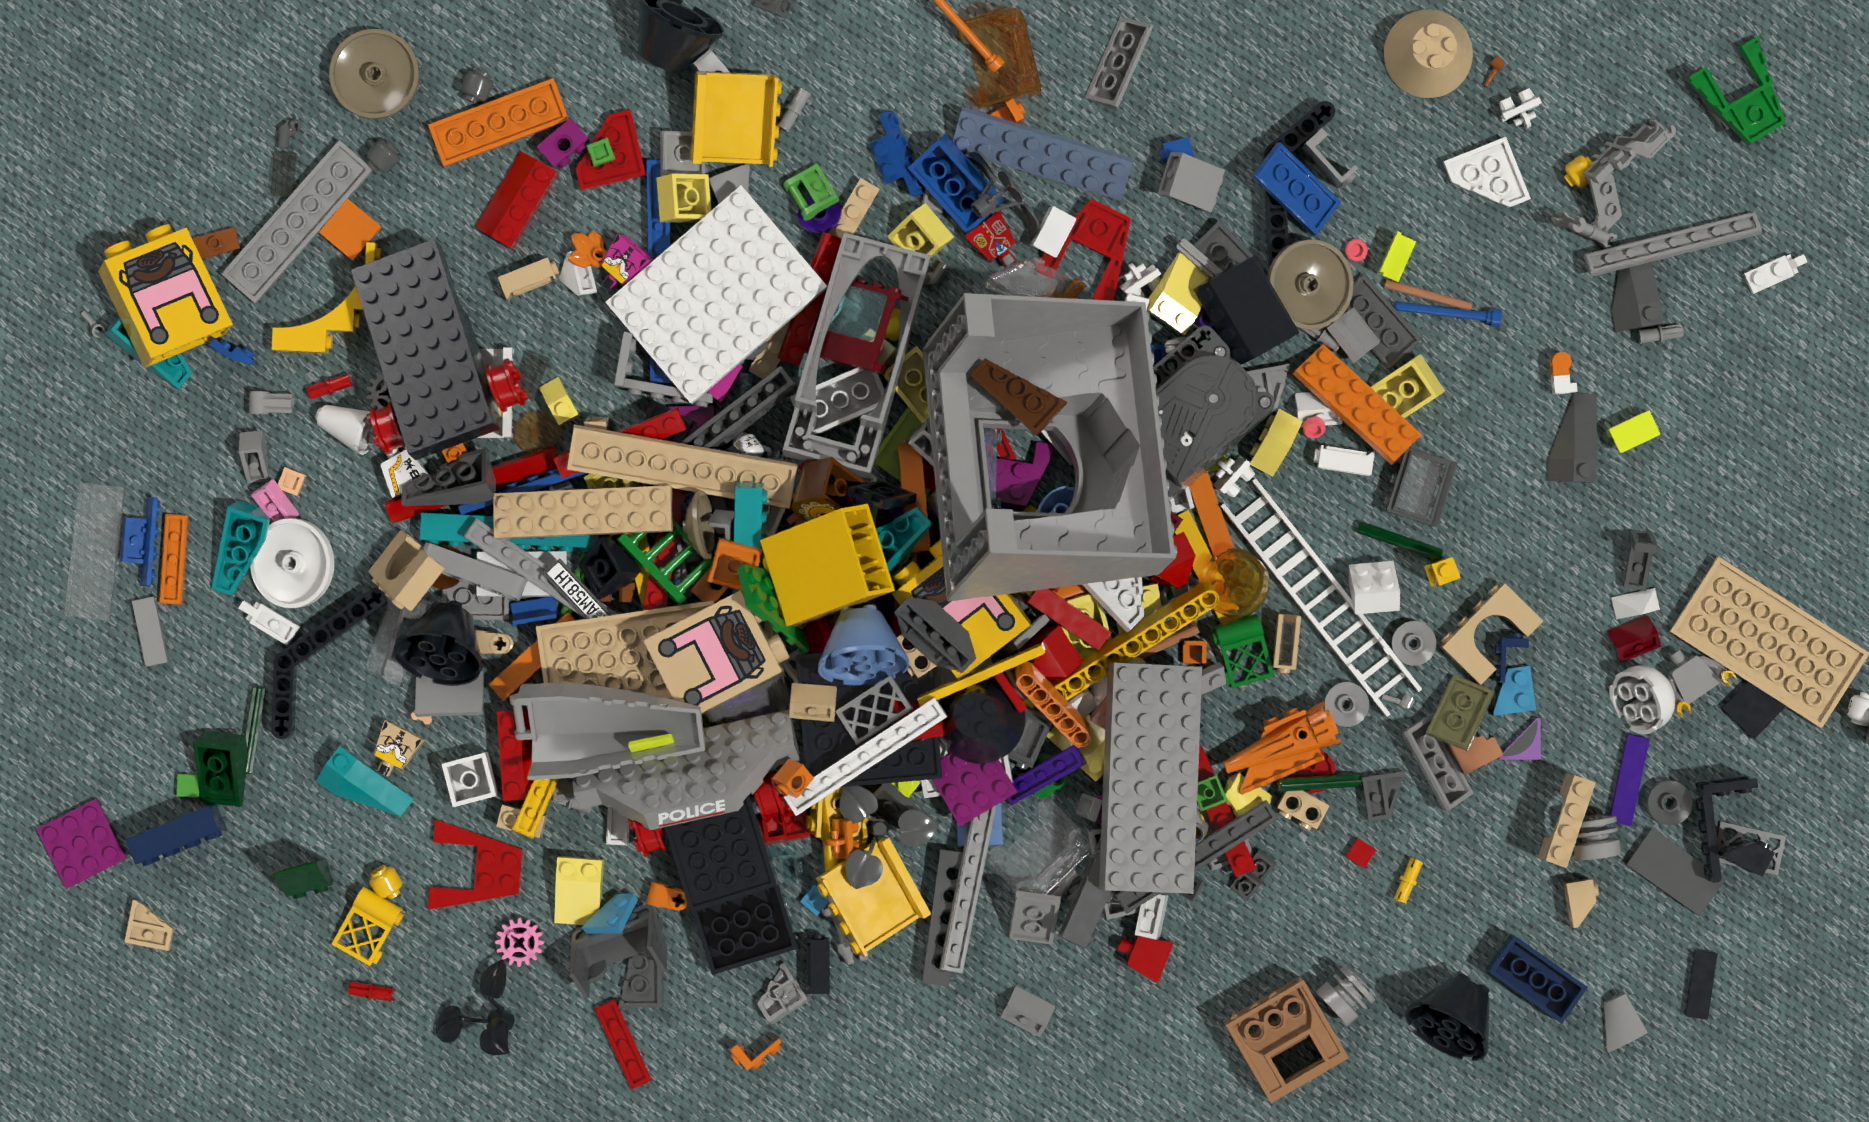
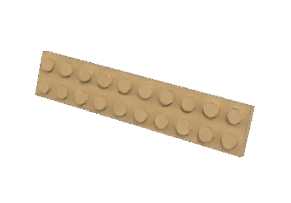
M574 425L567 470L658 486L670 485L675 489L692 492L703 491L709 495L735 499L736 482L764 483L763 490H768L766 505L790 508L797 464Z

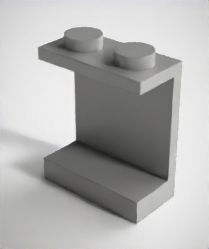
M1322 128L1305 143L1302 149L1337 188L1341 184L1346 187L1357 176L1355 171L1358 167L1355 165L1344 176H1341L1316 148L1328 136Z
M1170 152L1157 194L1163 197L1175 198L1195 206L1198 211L1212 213L1216 205L1219 188L1223 183L1225 170L1185 153Z

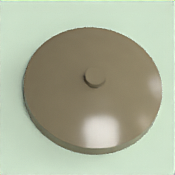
M366 29L350 35L338 46L330 63L329 78L336 98L346 109L363 118L382 119L397 114L411 102L419 85L420 71L413 50L401 37L382 29Z
M1314 239L1294 242L1278 253L1268 271L1267 277L1297 328L1319 329L1337 321L1350 304L1354 287L1351 267L1345 256L1336 247L1327 242Z

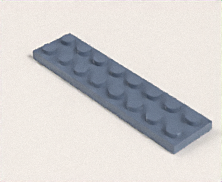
M962 107L953 138V143L962 153L979 151L988 161L1117 200L1122 199L1134 158L966 107Z

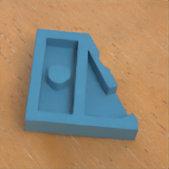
M1530 666L1507 669L1505 683H1502L1492 715L1536 710Z
M634 893L615 894L583 925L582 929L586 934L622 933L638 898Z

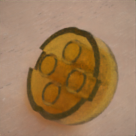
M1237 548L1227 549L1228 551L1216 557L1213 556L1202 572L1200 583H1211L1218 593L1219 602L1213 608L1215 611L1227 617H1244L1258 610L1266 600L1270 586L1269 575L1264 564L1250 552ZM1218 571L1222 575L1224 581L1220 579L1214 580V577ZM1206 593L1204 598L1209 597L1211 593Z

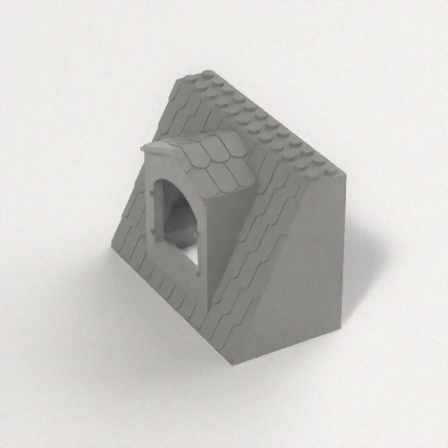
M964 293L922 348L947 601L1159 575L1176 558L1177 547L1173 541L1174 524L1171 523L1170 516L1172 504L1168 499L1169 481L1166 480L1165 473L1167 462L1163 456L1164 439L1161 437L1160 431L1162 419L1158 414L1159 396L1156 395L1155 388L1157 377L1153 371L1154 354L1151 353L1150 345L1152 334L1148 328L1149 312L1146 311L1145 302ZM985 358L1039 388L1050 392L1054 396L1067 401L1063 409L1043 429L1053 431L1058 436L1073 462L1076 482L1071 504L1065 513L1013 512V509H992L984 428L1029 429L970 376L973 370Z

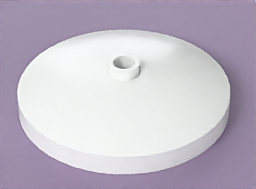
M292 518L271 523L268 527L266 540L250 566L253 581L259 592L268 601L277 606L300 608L314 603L326 592L334 573V555L329 540L317 526L306 520Z

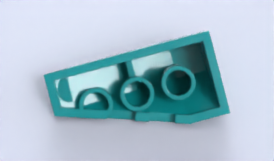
M118 317L104 334L141 363L120 317ZM181 353L147 367L177 390L193 373Z
M240 500L228 506L211 589L232 596L244 578L267 537L270 518L260 507Z
M917 507L895 518L892 522L876 528L890 576L896 572L932 525V522Z
M344 745L337 748L316 782L334 795L399 817L403 815L414 800L409 794Z

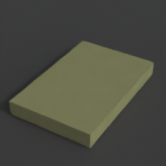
M1453 674L1428 726L1426 735L1468 752L1495 691Z

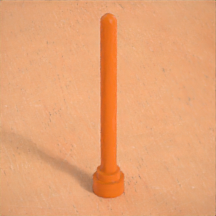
M932 0L984 57L986 68L991 73H994L1004 64L1005 61L999 54L991 53L945 0Z

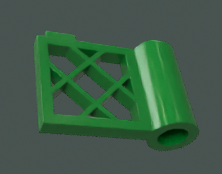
M1258 614L1214 626L1215 631H1212L1211 634L1214 643L1220 645L1227 670L1224 671L1226 686L1231 685L1233 689L1275 676ZM1260 641L1262 648L1258 655L1248 651L1251 643ZM1236 648L1242 652L1235 662L1228 658L1227 650ZM1245 653L1255 658L1250 668L1240 664ZM1258 661L1267 665V672L1258 674L1253 671ZM1237 667L1247 671L1243 679L1234 681L1233 674Z

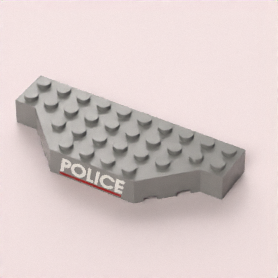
M789 709L703 728L705 751L676 757L670 756L662 760L652 759L643 761L642 764L635 765L633 763L623 765L618 769L608 768L600 770L598 773L572 778L574 796L580 809L604 805L608 808L612 807L619 814L632 821L636 820L648 830L738 811L744 805L743 801L750 793L753 794L764 782L763 778L769 771L772 772L778 765L785 764L789 758L794 761H800L793 719L789 718Z

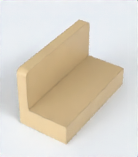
M792 683L789 718L834 722L837 687Z

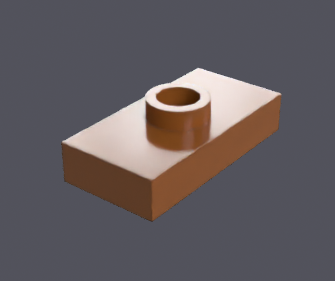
M235 227L192 238L202 260L241 249Z

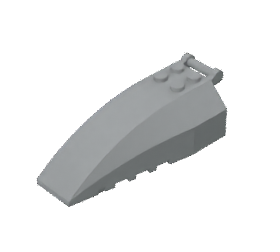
M568 682L523 684L520 686L518 694H513L509 697L510 704L513 705L516 723L515 739H532V764L527 776L528 780L574 778L598 773L603 769H618L623 765L633 763L637 765L647 760H662L670 756L676 757L705 751L706 749L701 707L682 701L628 690ZM522 705H527L530 730L525 728ZM665 734H672L674 738V743L632 753L628 747V742Z

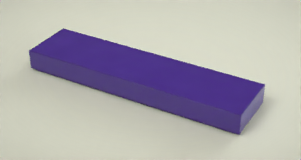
M1630 734L1626 735L1610 816H1616L1617 818L1615 823L1632 826L1650 741L1649 738Z
M1072 745L1012 779L1018 793L1007 799L1011 806L1085 765L1086 761L1078 747Z

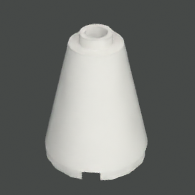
M324 405L318 409L315 416L317 425L357 454H366L368 452L366 450L368 444L372 446L374 444L373 434H375L373 426H370L366 416L370 411Z

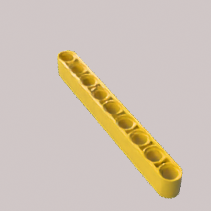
M1202 582L1139 621L1130 631L1122 632L1103 644L1100 650L1095 649L1081 658L1083 662L1068 677L1049 682L1056 689H1059V692L1066 700H1069L1107 676L1108 663L1129 662L1213 609L1219 602L1218 593L1209 582ZM1206 593H1211L1209 597L1203 598ZM1187 605H1192L1190 609L1184 610ZM1168 617H1173L1171 621L1164 622ZM1149 629H1154L1152 633L1145 634ZM1135 641L1132 646H1126L1129 642ZM1116 653L1113 658H1107L1110 654ZM1097 665L1094 670H1088L1091 666ZM1078 677L1075 682H1069L1072 678Z

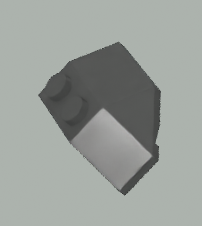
M908 597L896 609L895 615L898 617V623L903 636L936 666L963 673L975 661L976 655L969 632L935 601Z

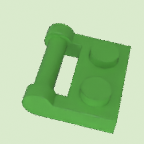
M818 164L789 178L783 184L786 191L790 192L802 211L801 215L806 221L812 219L820 211L839 202L838 196ZM801 183L804 185L814 204L808 206L797 188L798 185Z

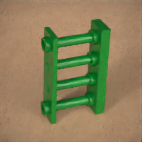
M674 520L673 531L664 535L648 552H642L637 547L639 545L638 542L647 533H634L628 536L624 533L616 542L678 606L687 599L684 596L685 590L708 568L711 569L714 556L711 559L702 558L692 547L688 535L684 534L683 529ZM679 536L687 546L664 568L660 567L658 569L653 564V561H655L654 557L675 537ZM694 551L702 562L683 581L674 585L668 579L670 577L669 574Z

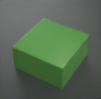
M1217 775L1198 782L1197 803L1201 812L1227 802Z

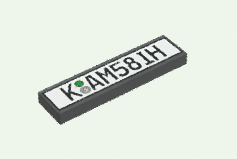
M560 558L543 573L585 619L613 615L599 599L597 600L596 596Z

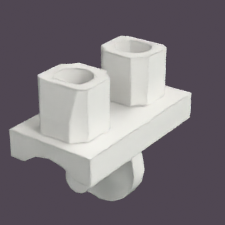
M1530 88L1518 93L1522 105L1516 108L1511 97L1499 102L1502 122L1519 115L1520 118L1513 120L1515 126L1523 124L1526 129L1531 127L1530 120L1536 118V114L1534 111L1527 114L1526 111L1539 106L1542 102L1539 97L1535 98Z
M1130 263L1128 265L1130 272L1124 275L1127 281L1119 287L1124 294L1145 297L1140 288L1148 284L1149 288L1153 291L1161 280L1159 277L1161 273L1153 264L1146 268L1143 263L1138 267Z
M1240 455L1235 461L1229 458L1225 464L1219 460L1216 464L1220 469L1215 474L1219 479L1213 486L1220 492L1234 498L1241 489L1235 484L1236 480L1241 477L1244 481L1248 482L1255 475L1250 467L1251 463Z

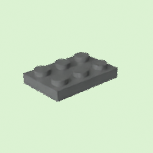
M884 783L874 793L878 802V808L875 812L878 815L886 816L890 824L899 828V817L905 811L911 809L922 811L915 805L913 800L904 796L893 784Z

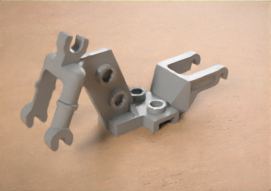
M1651 119V127L1644 124L1631 137L1616 136L1613 143L1606 141L1604 144L1606 149L1600 155L1594 154L1592 156L1595 162L1583 173L1590 184L1596 211L1595 221L1588 224L1580 216H1575L1574 219L1569 217L1566 212L1559 210V219L1552 217V223L1560 227L1565 226L1574 233L1577 232L1599 242L1600 246L1606 249L1611 248L1612 246L1608 245L1607 241L1610 237L1616 239L1617 235L1608 232V230L1622 216L1614 176L1611 172L1614 169L1622 170L1626 168L1636 155L1652 158L1675 136V126L1667 124L1668 131L1663 129L1658 131L1659 123Z

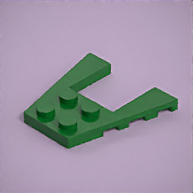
M1759 36L1738 47V50L1760 87L1733 103H1727L1707 66L1685 78L1747 146L1786 123L1778 96L1775 97L1772 87L1774 83L1772 76H1769L1765 64L1767 60L1765 53L1761 51Z
M745 564L738 567L737 571L746 607L763 622L768 620L771 628L776 633L781 631L786 635L785 641L791 646L796 644L799 647V653L805 654L810 651L805 631L794 625L787 627L785 620L779 617L778 602L773 593V589L775 590L771 575L766 569Z

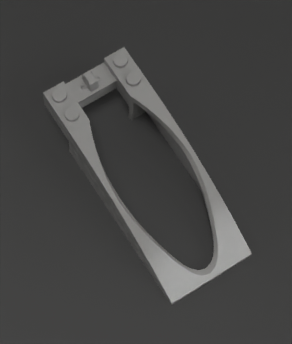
M843 233L795 397V409L784 443L783 456L804 462L805 460L816 461L833 457L859 477L871 478L909 343L931 255ZM885 256L895 266L899 289L902 290L901 294L909 297L908 302L900 300L901 322L899 343L889 382L871 416L864 414L861 416L860 428L854 446L813 435L818 419L816 402L817 370L828 327L843 296L861 269L875 257Z

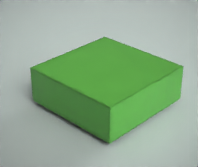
M608 138L587 145L594 167L616 160Z
M178 774L177 796L200 797L197 775Z

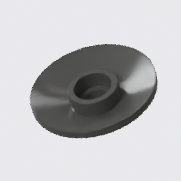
M1663 781L1651 790L1647 805L1651 816L1657 822L1664 825H1677L1689 816L1693 801L1689 790L1683 784L1676 781ZM1668 798L1673 802L1670 807L1665 805V800Z

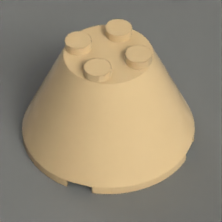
M1432 9L1418 10L1402 17L1390 30L1384 45L1385 67L1390 78L1401 90L1419 98L1441 97L1455 90L1467 77L1473 59L1472 43L1463 25L1453 16Z

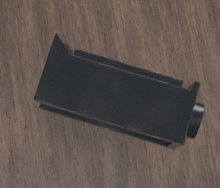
M812 934L811 938L807 939V942H810V944H807V986L810 987L804 994H830V938H825V934Z

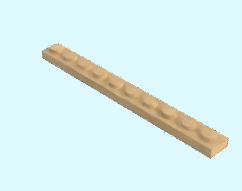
M860 178L842 209V215L838 224L829 231V234L840 238L843 237L844 232L854 235L880 189ZM790 321L766 341L769 346L756 356L748 370L749 372L764 379L776 369L780 362V359L777 357Z

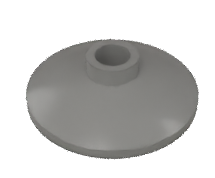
M1409 621L1400 625L1394 632L1392 650L1402 663L1411 666L1421 665L1430 660L1434 655L1436 637L1432 629L1426 624L1419 621ZM1411 639H1414L1417 642V645L1414 648H1411L1409 646V641Z
M1342 682L1333 686L1328 691L1324 701L1326 704L1324 706L1325 711L1329 710L1335 724L1343 727L1359 724L1366 717L1369 710V699L1366 692L1359 685L1351 682ZM1344 700H1348L1350 703L1347 709L1342 707Z

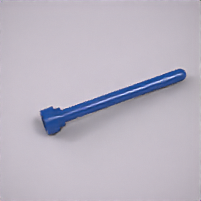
M1396 302L1394 304V308L1397 311L1486 321V324H1490L1493 327H1500L1501 309L1480 312Z

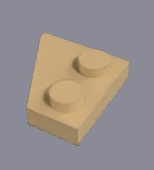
M134 899L132 901L125 943L169 951L174 928L140 901Z

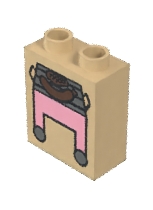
M741 590L643 640L673 700L701 707V714L784 672L780 663L790 658L778 634L767 639L759 623L762 620L746 607Z

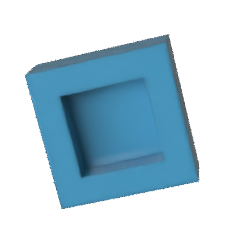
M814 884L800 903L818 916L828 904L826 896L823 897L820 894L817 886Z

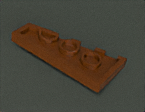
M986 358L970 374L978 384L1036 436L1067 404V401L1054 396L1050 392L1039 388Z

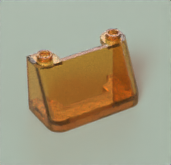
M1003 7L962 20L991 53L999 54L1005 61L998 70L991 73L986 68L984 57L957 29L960 41L970 44L980 85L973 94V100L978 109L1005 104L1011 99L1018 101L1041 94L1042 88L1025 18L1020 9Z

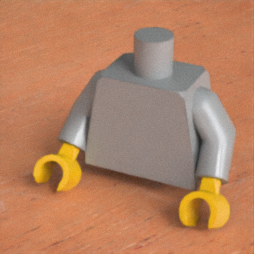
M1680 649L1669 656L1676 667L1668 672V681L1675 694V708H1677V714L1680 718H1683L1681 710L1686 709L1691 714L1689 704L1721 683V679L1727 687L1731 686L1727 681L1729 677L1737 680L1734 672L1727 671L1717 661L1706 656L1692 655L1686 659Z

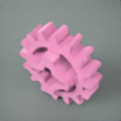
M522 917L518 919L517 923L511 919L509 920L510 926L502 925V928L505 930L504 932H497L501 939L496 940L495 943L500 944L501 947L496 951L497 953H504L501 959L504 960L507 957L510 959L509 965H512L514 961H517L518 967H521L522 961L530 965V958L536 961L538 957L535 953L543 952L539 945L545 943L544 940H539L543 932H537L536 929L539 925L536 924L532 927L530 919L526 923H523ZM522 927L527 930L525 932H517L513 928ZM506 936L510 939V947L508 949L505 944ZM532 936L535 940L534 948L530 946V938ZM516 937L518 939H520L521 937L524 938V947H517L515 945L517 942V940L515 939ZM515 952H523L527 956L517 957L513 954Z

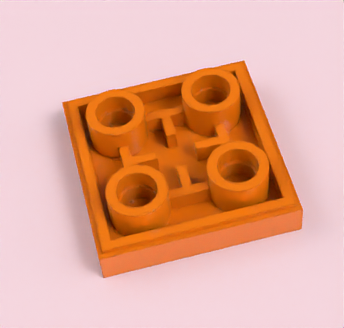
M347 198L319 233L352 261H355L365 249L366 242H370L381 230L382 226Z

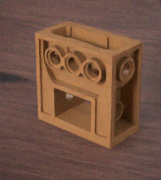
M1300 976L1223 1020L1270 1103L1349 1058L1308 986ZM1291 1002H1297V1008L1294 1011L1287 1010ZM1273 1013H1277V1020L1273 1023L1268 1022V1017ZM1258 1025L1259 1028L1256 1033L1250 1034L1248 1032L1250 1026ZM1310 1037L1321 1057L1283 1079L1271 1058Z

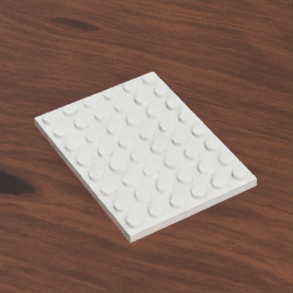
M740 185L608 299L606 304L628 330L633 333V336L686 399L693 404L817 298L828 286L744 187Z

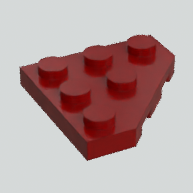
M631 110L608 115L602 128L596 134L592 143L608 138L616 160L594 167L587 150L576 167L581 191L646 176Z

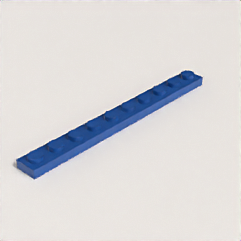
M647 160L648 255L655 260L671 246V223L660 222L656 179L661 177L660 160ZM650 356V383H673Z

